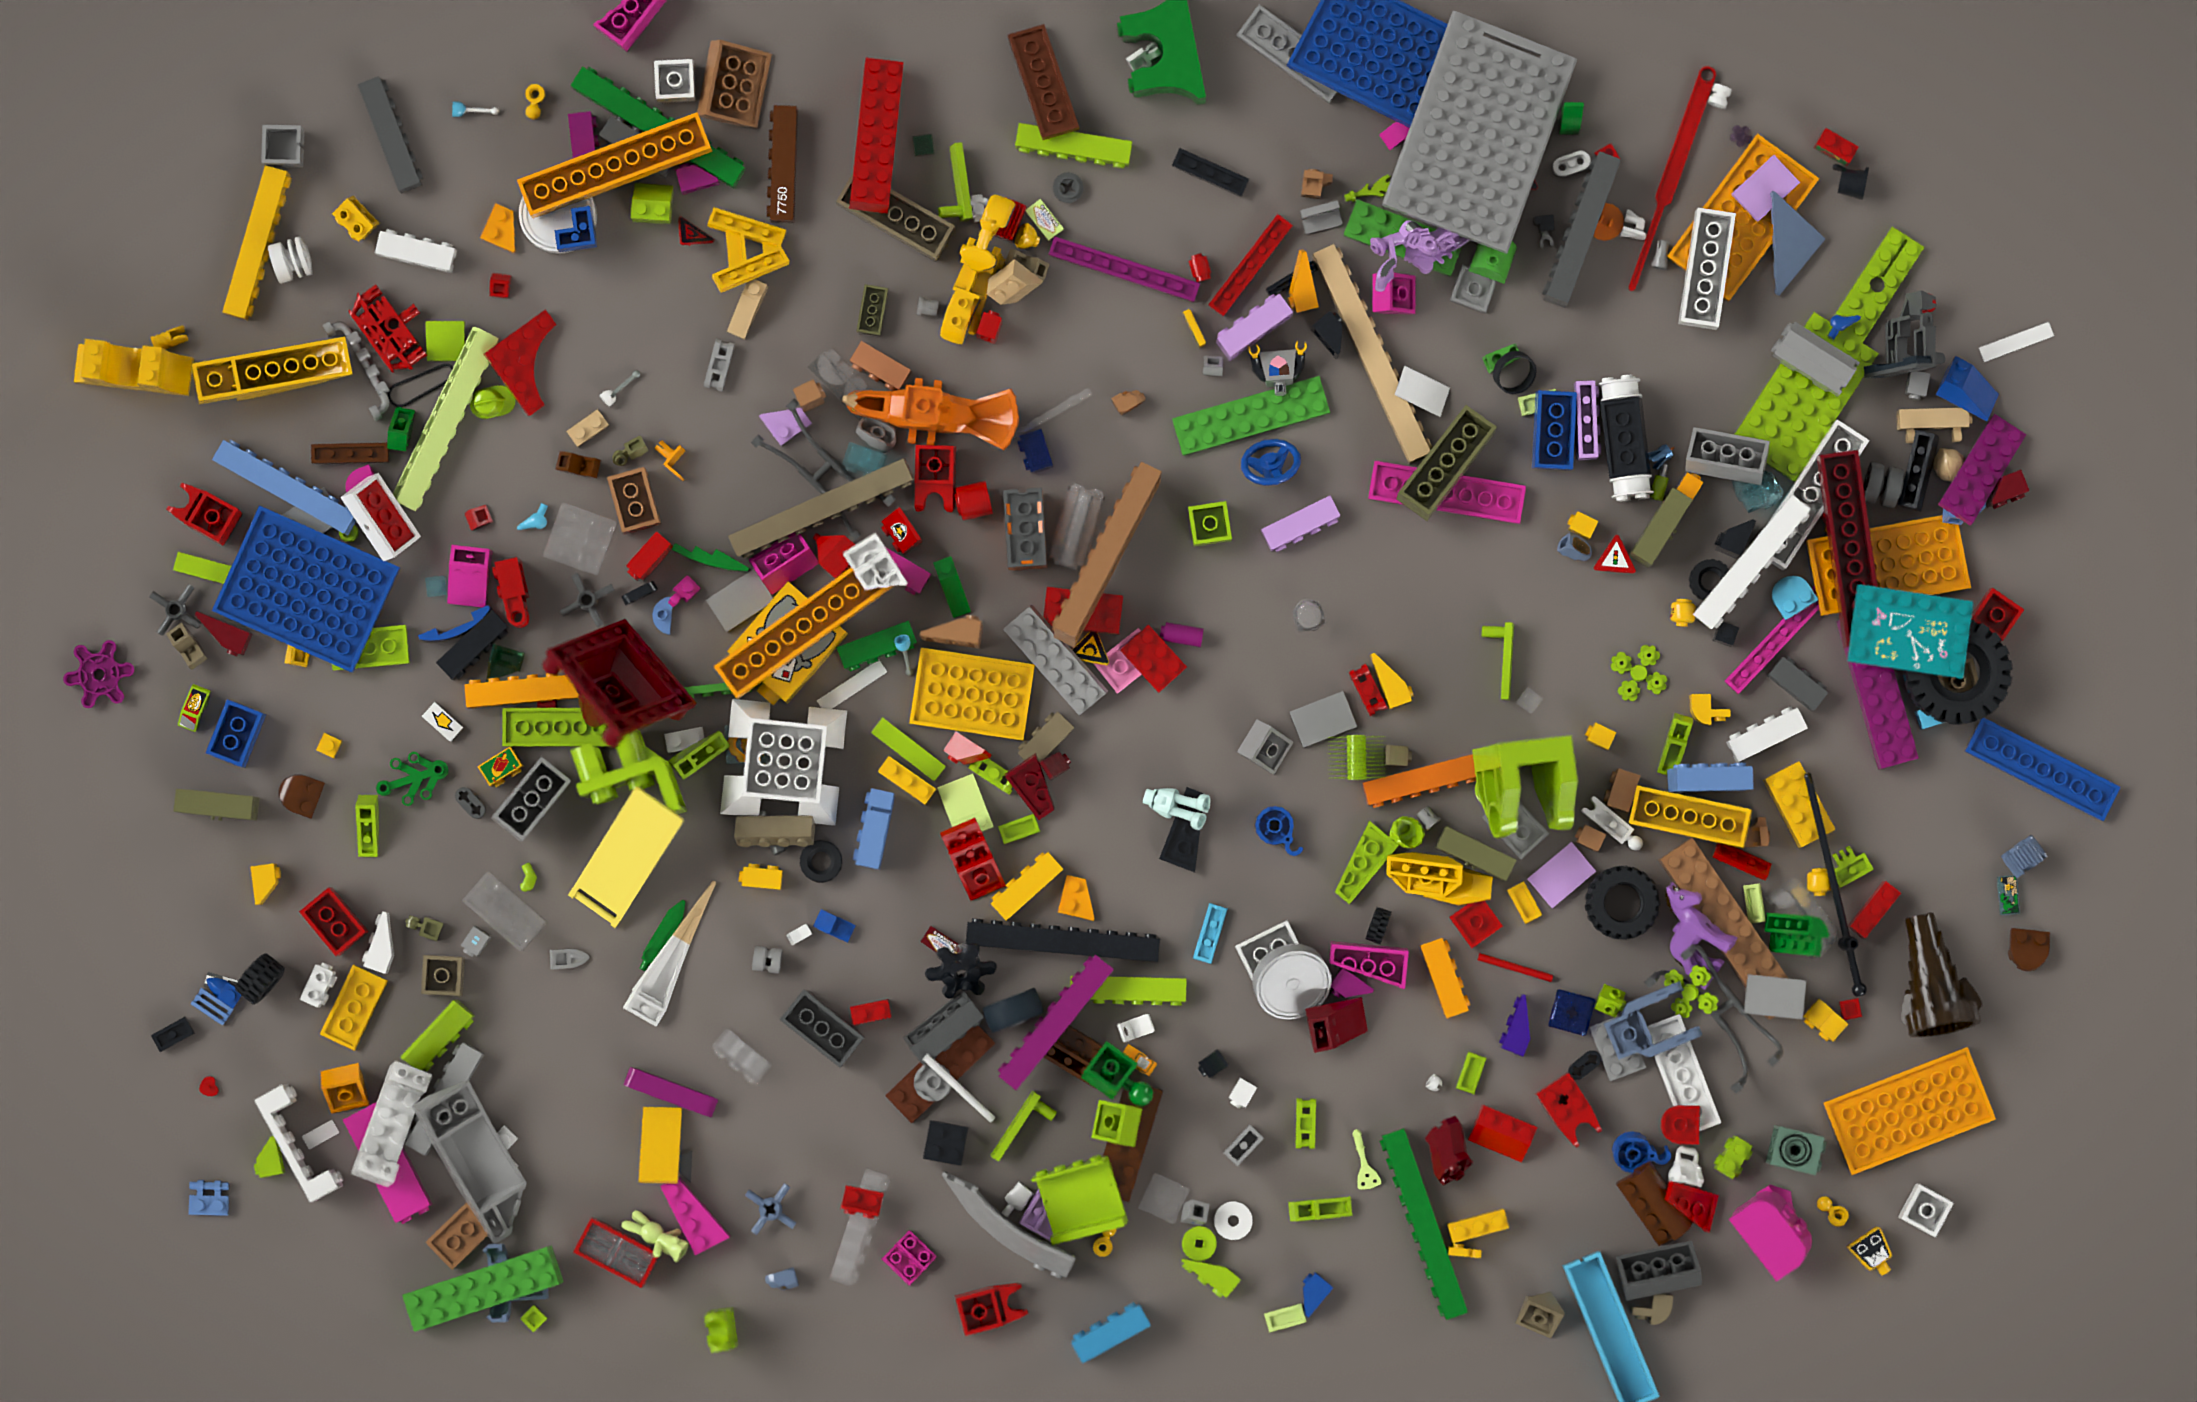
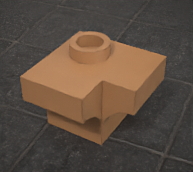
M1317 169L1304 170L1301 197L1320 199L1321 190L1325 186L1332 184L1333 174H1325Z
M1766 817L1756 818L1754 825L1749 827L1745 847L1769 846L1770 831H1768V826L1766 827Z

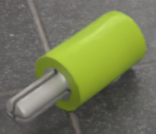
M1663 464L1660 474L1655 475L1651 491H1654V493L1650 494L1651 499L1663 501L1669 481V478H1666L1669 467L1667 464Z

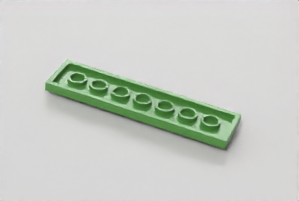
M1320 376L1293 383V385H1286V394L1282 396L1275 395V389L1175 417L1172 418L1182 455L1184 456L1330 413Z

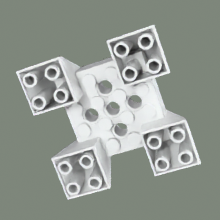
M732 699L728 737L747 739L744 776L724 775L720 814L759 816L761 798L799 802L798 816H813L815 824L835 826L839 787L821 784L825 747L843 749L847 711L809 707L807 724L769 720L770 703ZM783 737L791 738L792 744L790 747H783L781 745ZM762 754H768L771 761L769 764L764 765L759 761V757ZM781 756H787L790 759L788 766L783 767L779 764ZM800 758L808 759L809 766L802 769L799 767L798 760ZM785 775L788 778V783L785 786H780L777 783L778 776Z

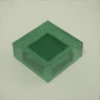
M932 134L913 136L915 156L934 154Z

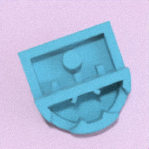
M1799 576L1782 578L1775 584L1772 590L1773 604L1777 607L1785 621L1818 601L1807 581Z

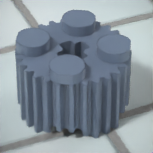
M2031 834L2017 843L2011 850L2002 854L2001 857L2013 875L2018 878L2025 871L2043 861L2047 855Z

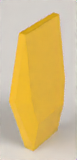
M1463 868L1462 884L1446 897L1440 898L1425 895L1423 897L1458 906L1491 900L1493 877Z

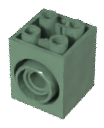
M1774 1125L1765 1163L1816 1175V1172H1820L1822 1161L1819 1159L1821 1153L1825 1152V1137ZM1795 1145L1796 1152L1791 1155L1790 1147Z

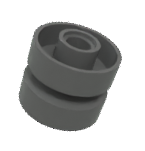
M1871 461L1863 484L1865 502L1874 504L1879 494H1881V506L1894 509L1902 493L1904 469L1891 466L1886 476H1884V464Z

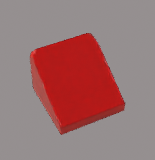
M493 273L490 278L489 296L509 298L511 275Z
M486 504L465 512L471 530L493 522Z

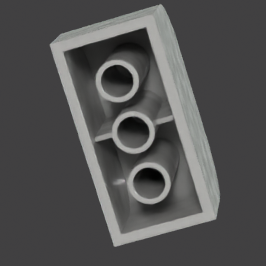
M540 757L491 819L522 842L569 785L571 780L543 757Z

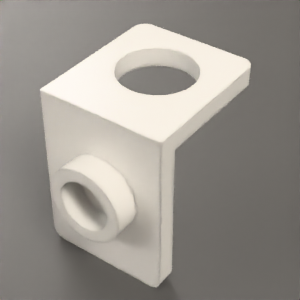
M1149 1014L1118 1024L1124 1043L1155 1031ZM1124 1027H1126L1128 1031V1036H1126L1124 1032Z

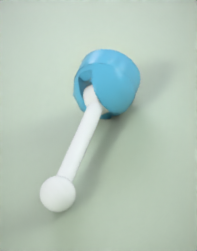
M453 101L452 117H461L465 112H484L497 115L499 110L496 107L492 109L466 108L462 102Z

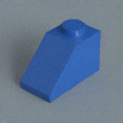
M1316 1272L1313 1275L1309 1273L1302 1281L1304 1283V1311L1308 1318L1333 1289Z

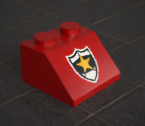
M900 507L881 521L884 525L881 529L887 537L891 535L894 540L891 544L897 553L901 551L904 555L922 543L920 536Z

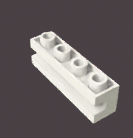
M386 229V232L380 231L375 250L377 256L452 273L453 260L457 254V250L453 248L452 244L442 242L441 245L434 244V240L423 238V241L415 239L416 236L406 233L404 236L397 235L396 231Z
M1788 707L1782 710V715L1777 718L1772 715L1764 719L1765 723L1760 726L1756 723L1747 727L1748 732L1742 735L1740 732L1729 736L1730 740L1726 743L1729 749L1732 750L1736 763L1808 729L1799 709Z

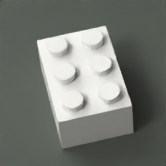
M1286 920L1236 945L1235 948L1251 980H1253L1254 971L1265 955L1278 947L1299 943Z

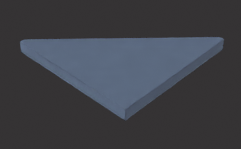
M1771 191L1775 294L1780 295L1823 243L1825 238L1775 191Z

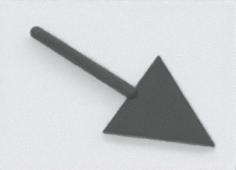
M689 1151L679 1156V1173L691 1183L692 1151Z

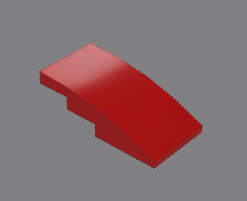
M976 818L940 832L970 901L1006 886Z

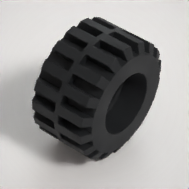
M268 953L259 956L243 973L236 984L235 990L254 1005L260 1002L274 988L283 976L285 968Z

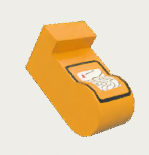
M1130 1044L1123 1051L1124 1054L1138 1063L1137 1070L1150 1077L1158 1063Z

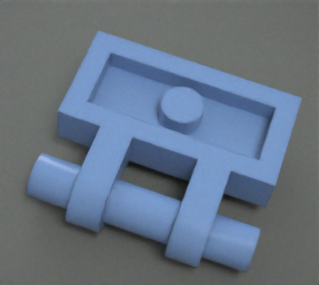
M197 1180V1182L189 1183V1189H197V1195H189V1215H229V1196H222V1190H229L228 1182H222L221 1180H215V1182ZM204 1190H214L215 1193L214 1195H204Z

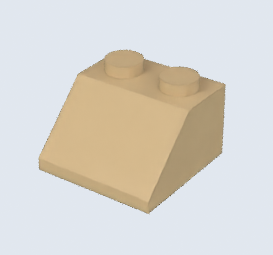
M1014 259L988 279L987 295L1000 305L1016 303L1042 284L1043 280Z

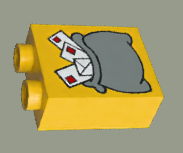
M787 582L727 652L733 653L808 598L790 582ZM839 626L762 681L763 684L756 691L773 706L780 698L788 704L847 637L848 633Z

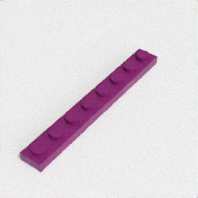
M1055 236L1048 256L1191 302L1195 301L1200 283Z

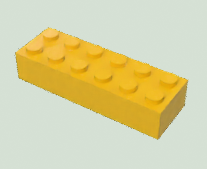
M1637 786L1629 824L1744 848L1752 810Z

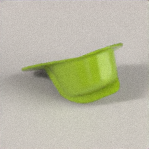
M497 385L476 391L470 402V408L476 417L489 419L510 413L515 406L516 399L506 386Z

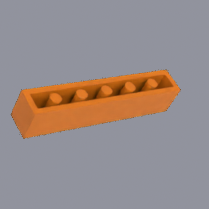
M1473 754L1363 782L1362 785L1367 804L1376 808L1383 806L1384 801L1391 800L1392 803L1402 801L1403 796L1410 795V798L1421 796L1422 791L1428 790L1429 793L1440 791L1439 787L1447 785V788L1459 786L1458 782L1465 780L1466 784L1475 782Z

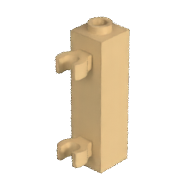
M1962 408L1899 409L1897 411V431L1906 430V443H1913L1915 430L1952 429V442L1962 441L1961 429H1967L1969 424H1972V413Z

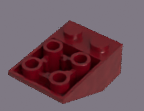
M1362 997L1305 1009L1314 1053L1334 1049L1368 1031Z

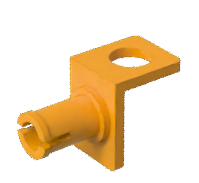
M661 440L659 444L664 449L656 445L655 450L667 459L663 465L680 480L684 481L685 479L671 467L686 450L681 445L673 450Z

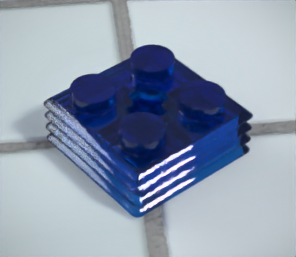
M1558 989L1548 1026L1586 1036L1595 999ZM1574 1007V1011L1577 1014L1569 1018L1570 1015L1567 1013V1010H1571Z

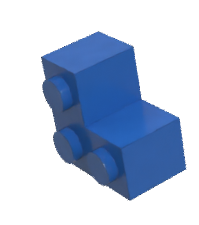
M590 206L571 208L573 228L554 230L557 250L560 253L597 247L592 208Z

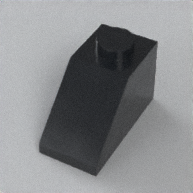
M1218 1049L1198 1062L1200 1064L1198 1070L1203 1077L1208 1076L1209 1078L1229 1066Z

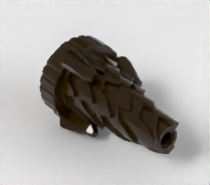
M1934 913L1906 918L1905 925L1909 938L1910 953L1908 967L1911 981H1909L1910 990H1905L1901 1022L1907 1025L1909 1036L1915 1038L1939 1036L1965 1030L1979 1024L1981 1021L1978 1011L1982 1007V1001L1967 978L1958 979L1956 965H1952L1950 952L1944 944L1942 931H1938Z

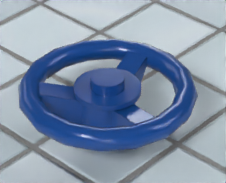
M1268 439L1253 444L1245 451L1241 459V470L1245 477L1255 484L1264 486L1278 485L1288 481L1297 473L1301 465V455L1297 448L1291 443L1279 439ZM1281 447L1277 453H1266L1260 459L1251 457L1255 452L1263 448ZM1288 452H1291L1293 465L1291 469L1283 474L1282 467ZM1248 465L1260 474H1262L1264 478L1253 474L1248 468Z

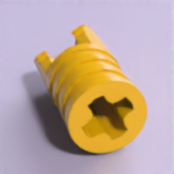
M183 325L150 337L154 347H161L163 349H168L188 341V336L182 334L185 332Z

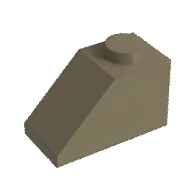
M1384 746V766L1407 767L1408 763H1411L1412 751H1408V747Z

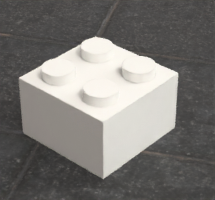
M693 59L654 61L655 91L658 103L696 101Z
M1916 1183L1898 1218L1936 1237L1954 1203Z

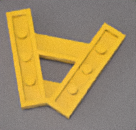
M713 207L707 227L726 232L729 264L728 268L712 274V279L720 293L789 265V259L781 247L786 235V229ZM745 239L762 243L763 253L746 259Z

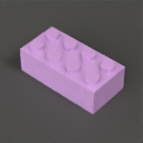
M1280 293L1277 296L1272 294L1265 299L1263 306L1259 307L1257 305L1249 311V316L1238 318L1232 328L1228 329L1226 327L1220 331L1216 343L1227 359L1231 361L1244 352L1248 346L1251 347L1290 319L1293 311Z

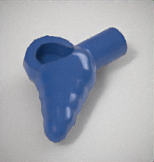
M1833 316L1830 319V325L1833 328L1829 332L1828 337L1834 340L1839 331H1843L1859 321L1861 316Z

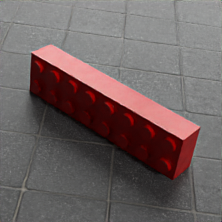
M865 58L849 209L879 213L888 212L904 62Z

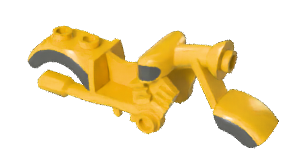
M995 194L991 195L984 209L982 219H980L982 229L979 232L977 244L976 239L969 237L967 244H962L959 254L962 257L960 262L963 263L955 285H953L952 289L955 292L948 304L940 329V336L947 341L963 344L966 341L967 334L975 335L982 318L981 313L988 296V279L996 274L997 270L1004 268L1006 259L1001 254V248L994 246L992 252L988 251L987 248L999 227H1007L1015 209V203L1010 199Z

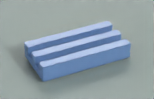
M203 988L199 990V993L191 1002V1005L221 1025L225 1024L234 1010ZM203 994L228 1010V1012H223L201 996ZM201 1001L224 1018L220 1019L197 1002Z

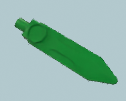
M681 900L666 913L643 951V956L641 957L643 962L639 969L644 972L648 969L649 965L680 925L684 916V900Z

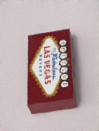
M932 926L929 927L920 941L936 953L940 947H948L955 954H959L963 946Z

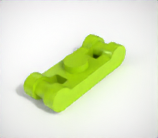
M990 759L981 760L969 765L968 769L1008 795L1013 791L1011 790L1012 785L1008 781L1005 785L1000 782L1008 771ZM983 762L988 765L984 771L979 769Z
M1296 1098L1295 1148L1309 1147V1149H1315L1316 1099L1302 1100V1098ZM1302 1108H1310V1114H1302ZM1302 1133H1309V1139H1302Z

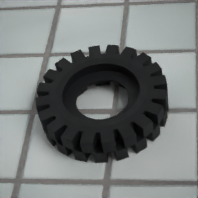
M1971 620L1967 653L1971 654L1979 665L1980 673L1977 683L1966 692L1956 693L1946 689L1940 683L1938 675L1904 670L1907 680L1905 685L1907 691L1909 690L1912 695L1910 698L1914 704H1918L1921 707L1920 710L1927 716L1934 717V720L1956 725L1975 722L1993 713L2008 694L2007 689L2011 686L2012 676H2010V672L2013 670L2012 660L2008 658L2010 653L2006 645L2003 646L2000 640L2002 639L1996 632L1992 633L1988 626Z

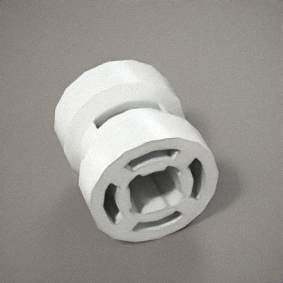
M1714 84L1712 88L1713 94L1709 97L1708 103L1725 109L1727 97L1730 96L1732 89L1724 85Z

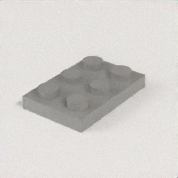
M1615 1017L1589 1027L1609 1081L1646 1068L1642 1055L1637 1052L1618 1060L1604 1027V1023L1616 1019Z

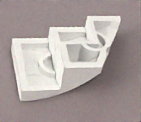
M876 532L843 553L865 590L908 584Z

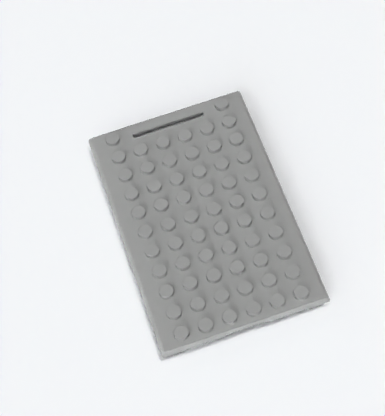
M1452 11L1382 206L1507 254L1577 59L1460 12ZM1485 33L1507 43L1513 44L1515 46L1540 55V58L1523 52L1521 50H1518L1516 48L1510 47L1508 45H1505L1503 43H1500L1498 41H1495L1493 39H1490L1488 37L1483 36V34Z

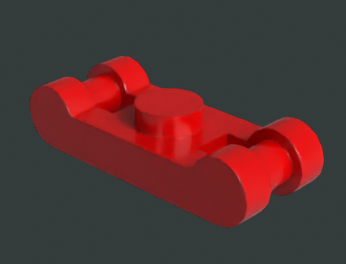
M1366 664L1361 665V668L1356 671L1353 669L1348 672L1370 717L1379 710L1387 709V705ZM1365 675L1367 680L1360 683L1358 678ZM1376 698L1378 703L1371 706L1369 700Z

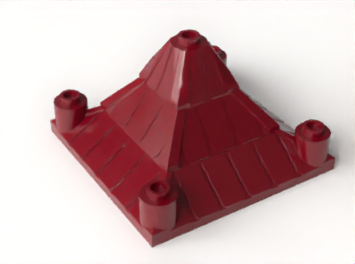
M626 619L548 648L545 653L547 657L542 663V668L549 675H557L561 670L578 693L579 706L585 722L593 728L603 724L608 726L602 737L604 742L611 747L619 746L626 735L668 717L679 721L688 710L694 708L697 704Z

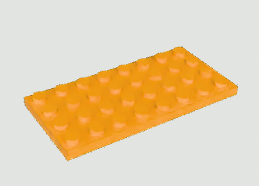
M1758 133L1703 207L1704 209L1736 213L1723 299L1727 302L1731 300L1770 247L1773 236L1771 210L1757 222L1731 194L1773 155L1800 182L1783 198L1795 211L1819 180L1817 176ZM1693 222L1667 256L1668 259L1685 271L1688 262Z
M1943 515L1869 528L1877 586L1879 588L1926 595H1937L1971 588L1959 525L1942 523ZM1828 536L1806 540L1820 614L1824 616L1839 613Z
M1968 1047L1823 1102L1851 1175L1996 1120Z

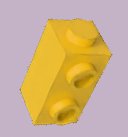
M748 863V867H743V871L740 870L739 882H742V886L781 890L783 871L779 870V866L767 865V869H762L760 864Z

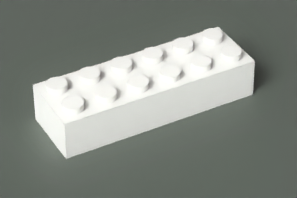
M1697 208L1695 210L1678 324L1717 330L1719 327L1736 213Z

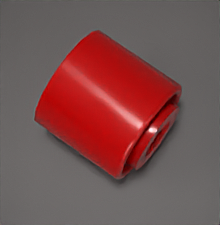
M986 481L955 488L956 506L958 514L962 516L963 521L993 514Z

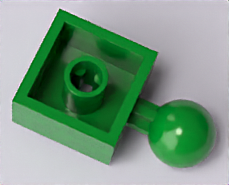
M1107 1041L1087 1066L1081 1077L1111 1100L1116 1097L1122 1088L1129 1092V1099L1136 1106H1145L1153 1098V1089L1148 1083L1142 1081L1135 1083L1129 1079L1138 1063Z

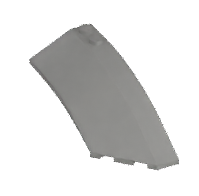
M466 1080L431 1094L412 1105L440 1159L493 1244L511 1235L512 1224L515 1215L517 1216L521 1203L520 1198L527 1182L494 1129L470 1082Z
M943 1171V1178L966 1211L997 1241L1014 1253L1034 1263L1033 1267L1044 1271L1046 1268L1052 1271L1051 1275L1059 1279L1062 1276L1067 1277L1076 1255L1047 1243L1023 1230L991 1205L978 1191L979 1186Z

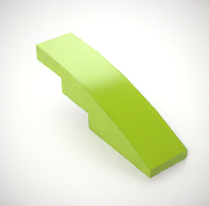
M883 717L871 731L873 735L933 781L938 778L946 767Z

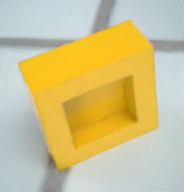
M324 733L316 750L331 758H335L342 741Z

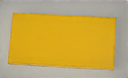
M353 964L320 1035L355 1051L388 980Z
M643 1107L639 1183L678 1184L682 1108Z

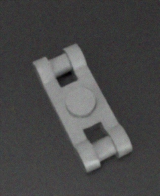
M716 339L704 387L710 388L711 386L717 388L718 391H723L735 343L729 342L727 344L720 339ZM724 350L727 352L726 355L723 356L719 355V351ZM713 374L720 375L719 381L712 379Z

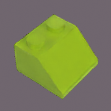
M635 183L631 206L632 221L671 224L674 186Z
M1099 1100L1091 1138L1135 1147L1142 1108Z

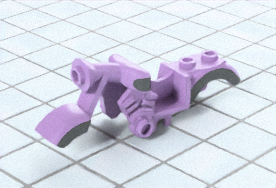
M1413 220L1405 221L1397 233L1383 238H1371L1370 246L1375 254L1384 256L1386 250H1388L1389 259L1378 270L1375 290L1378 292L1384 291L1387 284L1394 278L1393 268H1396L1397 264L1395 246L1402 244L1406 248L1404 261L1412 263V265L1419 268L1421 273L1428 274L1433 269V262L1437 260L1443 264L1442 256L1447 255L1451 259L1452 251L1472 240L1464 237L1460 238L1458 234L1440 227L1435 231L1429 232L1428 228L1423 229Z

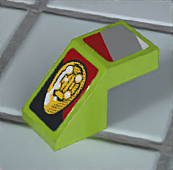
M195 684L191 686L180 713L178 726L193 732L197 731L201 715L208 705L210 690Z

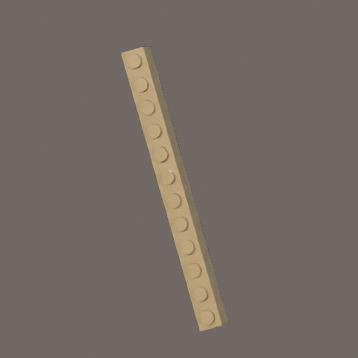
M1334 244L1313 253V259L1318 266L1326 287L1410 464L1427 456L1430 449H1432V445L1429 439H1425L1422 434L1424 428L1420 420L1416 421L1414 417L1416 411L1412 403L1408 404L1406 400L1395 395L1399 383L1398 379H1400L1396 369H1392L1390 362H1392L1388 351L1384 352L1381 346L1384 342L1380 334L1376 335L1373 329L1376 327L1374 320L1366 314L1365 310H1368L1365 301L1359 299L1357 294L1360 292L1356 282L1352 283L1349 277L1352 274L1348 265H1344L1341 260L1344 257L1340 248H1336Z

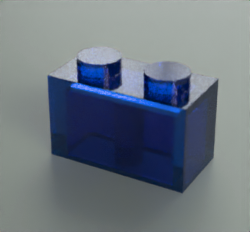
M1042 429L1020 435V441H1017L1020 452H1025L1026 459H1023L1026 471L1030 470L1031 474L1052 468L1053 463Z

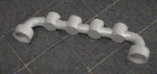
M327 322L322 326L329 338L334 337L337 330L343 331L382 401L380 407L377 408L374 405L368 409L375 421L382 419L381 414L389 407V398L386 393L389 389L384 381H379L377 376L380 373L376 365H370L368 359L371 357L367 349L360 347L359 342L362 340L357 331L352 332L349 326L344 323L330 324V322Z

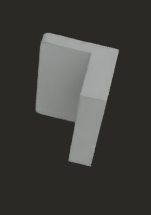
M1338 200L1300 210L1302 223L1307 235L1342 225Z

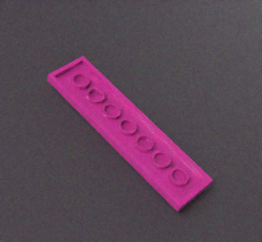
M1374 461L1368 499L1403 505L1396 500L1398 492L1417 468ZM1463 475L1437 508V511L1520 524L1526 486Z

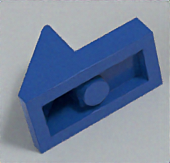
M821 909L813 927L848 943L856 925Z

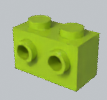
M1734 1135L1732 1138H1728L1724 1145V1152L1722 1155L1719 1154L1714 1161V1169L1730 1179L1740 1175L1743 1169L1741 1167L1744 1160L1748 1161L1753 1153L1751 1150L1752 1145Z

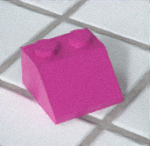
M1394 273V278L1387 284L1385 290L1378 292L1375 290L1377 274H1373V312L1382 314H1415L1416 276Z

